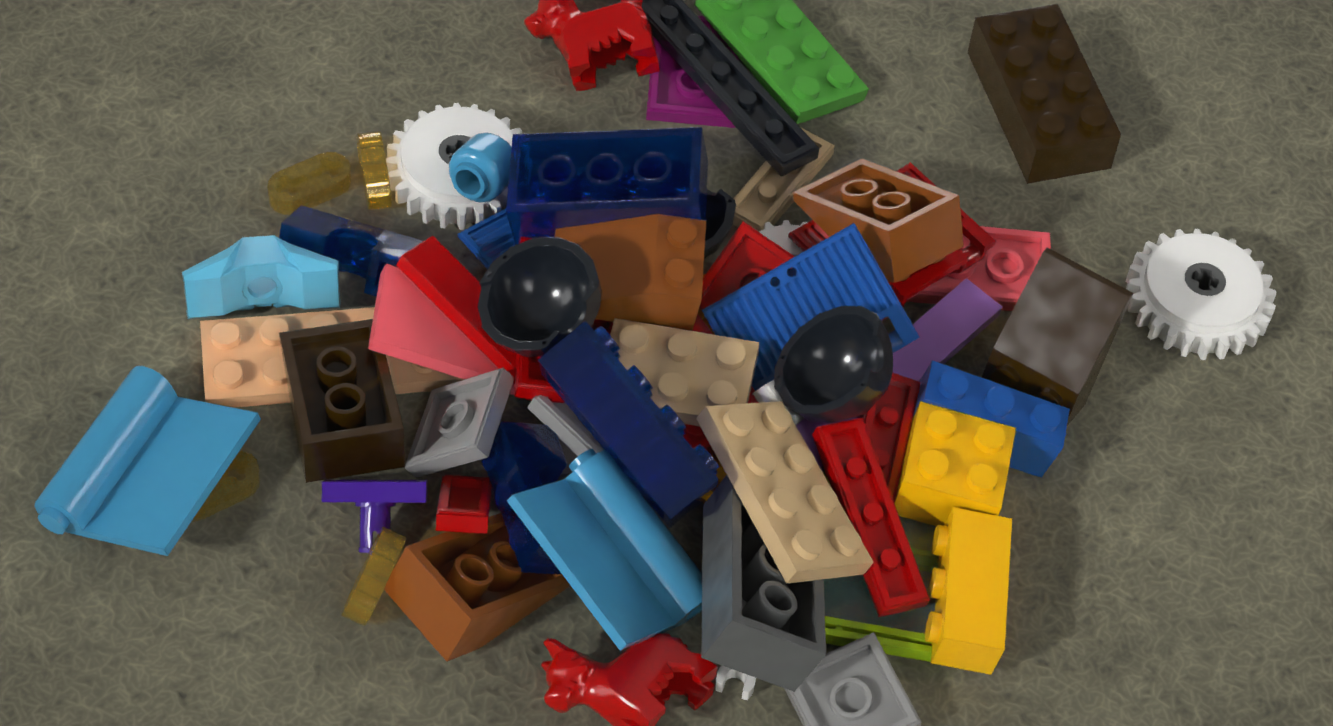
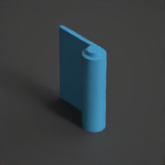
M136 366L129 372L35 501V508L39 514L38 520L46 529L56 534L67 532L168 556L261 418L258 412L178 397L172 385L160 373L145 366Z
M593 448L589 449L571 462L569 468L572 473L565 479L513 494L507 500L620 651L652 638L658 633H664L678 627L702 612L701 571L607 450L596 453Z

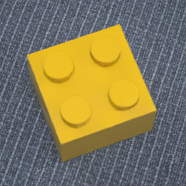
M920 401L912 420L894 502L898 515L934 526H944L953 507L998 516L1002 509L1016 428Z

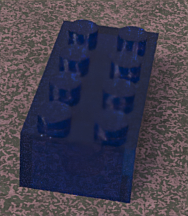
M702 127L513 134L506 215L515 245L519 244L521 236L528 238L554 237L555 230L559 228L653 214L706 220L708 158Z
M584 321L538 359L541 375L602 448L610 453L637 490L667 526L671 528L715 491L719 480L716 476L719 465L701 444H698L694 449L683 437L685 435L684 429H686L685 424L669 405L666 404L660 409L651 399L653 387L635 365L627 370L618 360L621 357L618 353L620 347L602 326L594 331L587 321Z

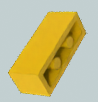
M953 507L945 525L936 526L931 552L933 555L939 556L938 568H933L928 588L929 598L936 599L935 612L931 611L929 613L925 629V642L932 643V664L989 675L993 673L1005 650L1012 518Z

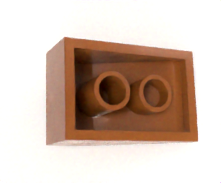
M863 158L793 192L794 202L829 237L855 223L888 282L895 283L906 280L912 273L929 264L940 262L946 255L964 247L959 195Z
M653 214L555 230L554 237H560L580 245L594 261L602 289L601 305L595 318L596 320L614 322V318L689 331L693 330L702 300L706 220Z
M510 509L489 517L487 534L445 532L406 546L383 589L448 662L480 649L571 585L515 511Z

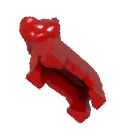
M539 0L538 9L524 20L528 31L535 38H553L555 45L568 63L570 76L576 91L596 88L597 68L606 69L607 65L614 66L616 65V60L624 61L626 55L638 60V63L635 65L638 77L660 71L650 24L642 9L643 0H621L620 3L587 12H581L574 0Z
M658 633L652 638L635 644L608 663L598 662L586 654L568 648L556 639L547 638L544 641V645L552 657V661L541 663V667L546 672V681L549 686L544 700L550 708L559 713H566L575 706L586 705L613 726H655L666 713L665 701L669 700L671 694L688 697V706L694 711L713 695L715 685L711 681L717 677L718 666L709 660L701 658V654L689 650L688 646L680 638L671 637L668 633Z

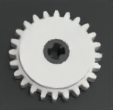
M454 103L453 107L447 108L436 105L435 111L428 114L423 110L419 111L418 120L415 122L406 119L404 121V132L395 130L393 133V143L387 145V158H385L389 191H395V201L397 204L407 202V213L409 215L420 211L423 222L426 224L435 219L440 221V228L445 229L449 223L457 224L460 230H465L466 223L475 222L477 224L500 212L502 209L515 204V200L521 201L525 198L526 188L531 186L533 155L529 154L530 143L529 141H522V130L520 128L510 130V119L508 117L501 120L495 117V110L493 109L485 112L479 110L476 104H473L471 107H460L459 103ZM488 132L500 136L514 149L519 161V171L514 182L498 197L490 202L479 203L462 196L454 188L449 176V162L452 155L476 134Z
M1178 229L1172 238L1162 233L1159 235L1157 244L1151 241L1146 242L1143 252L1137 251L1125 281L1127 282L1126 289L1133 292L1127 309L1128 312L1138 313L1135 322L1137 327L1147 325L1150 329L1147 337L1150 340L1159 337L1164 341V349L1168 350L1172 346L1181 349V356L1184 357L1189 352L1198 353L1201 360H1206L1208 353H1215L1219 359H1224L1229 348L1236 355L1242 353L1245 344L1253 347L1259 335L1264 336L1276 307L1273 304L1276 290L1269 288L1273 280L1272 276L1267 274L1261 275L1264 267L1263 261H1254L1250 257L1252 250L1249 248L1243 250L1236 245V240L1233 238L1228 241L1219 237L1217 232H1213L1212 235L1202 234L1200 229H1195L1194 233L1185 234L1181 229Z

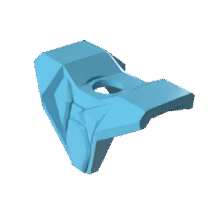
M275 235L242 237L229 248L182 272L188 319L225 316L233 311L252 310L254 305L256 307L272 306L273 304L276 308L294 306L304 310L340 308L339 261L289 244Z

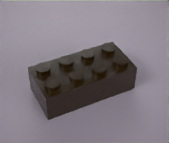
M1053 4L975 17L968 55L1027 184L1111 169L1121 133L1059 5Z

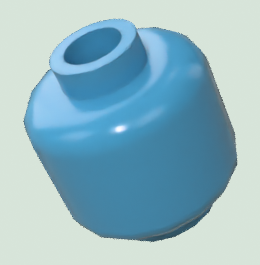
M488 132L479 133L470 138L452 155L449 162V176L454 188L462 196L479 203L490 202L498 197L514 182L519 171V161L514 149L500 136Z

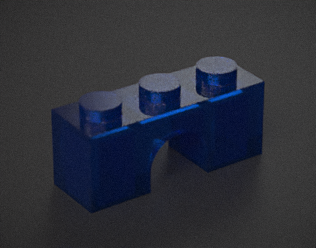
M302 205L281 223L279 238L289 244L338 260V271L353 273L365 278L364 293L376 297L380 273L386 264L396 266L404 253L423 242V240Z
M502 421L498 426L489 456L482 459V465L488 473L495 493V502L497 508L501 511L506 525L510 546L516 554L522 573L562 574L507 502L513 494L556 482L568 465L558 436L548 425Z

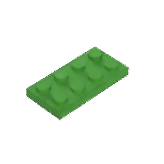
M696 0L694 5L767 92L797 124L865 100L869 88L793 0Z

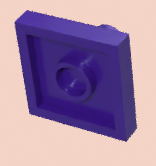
M427 480L322 481V502H355V506L360 507V547H358V552L360 553L373 552V531L377 532V553L392 552V547H390L391 507L396 506V503H426Z

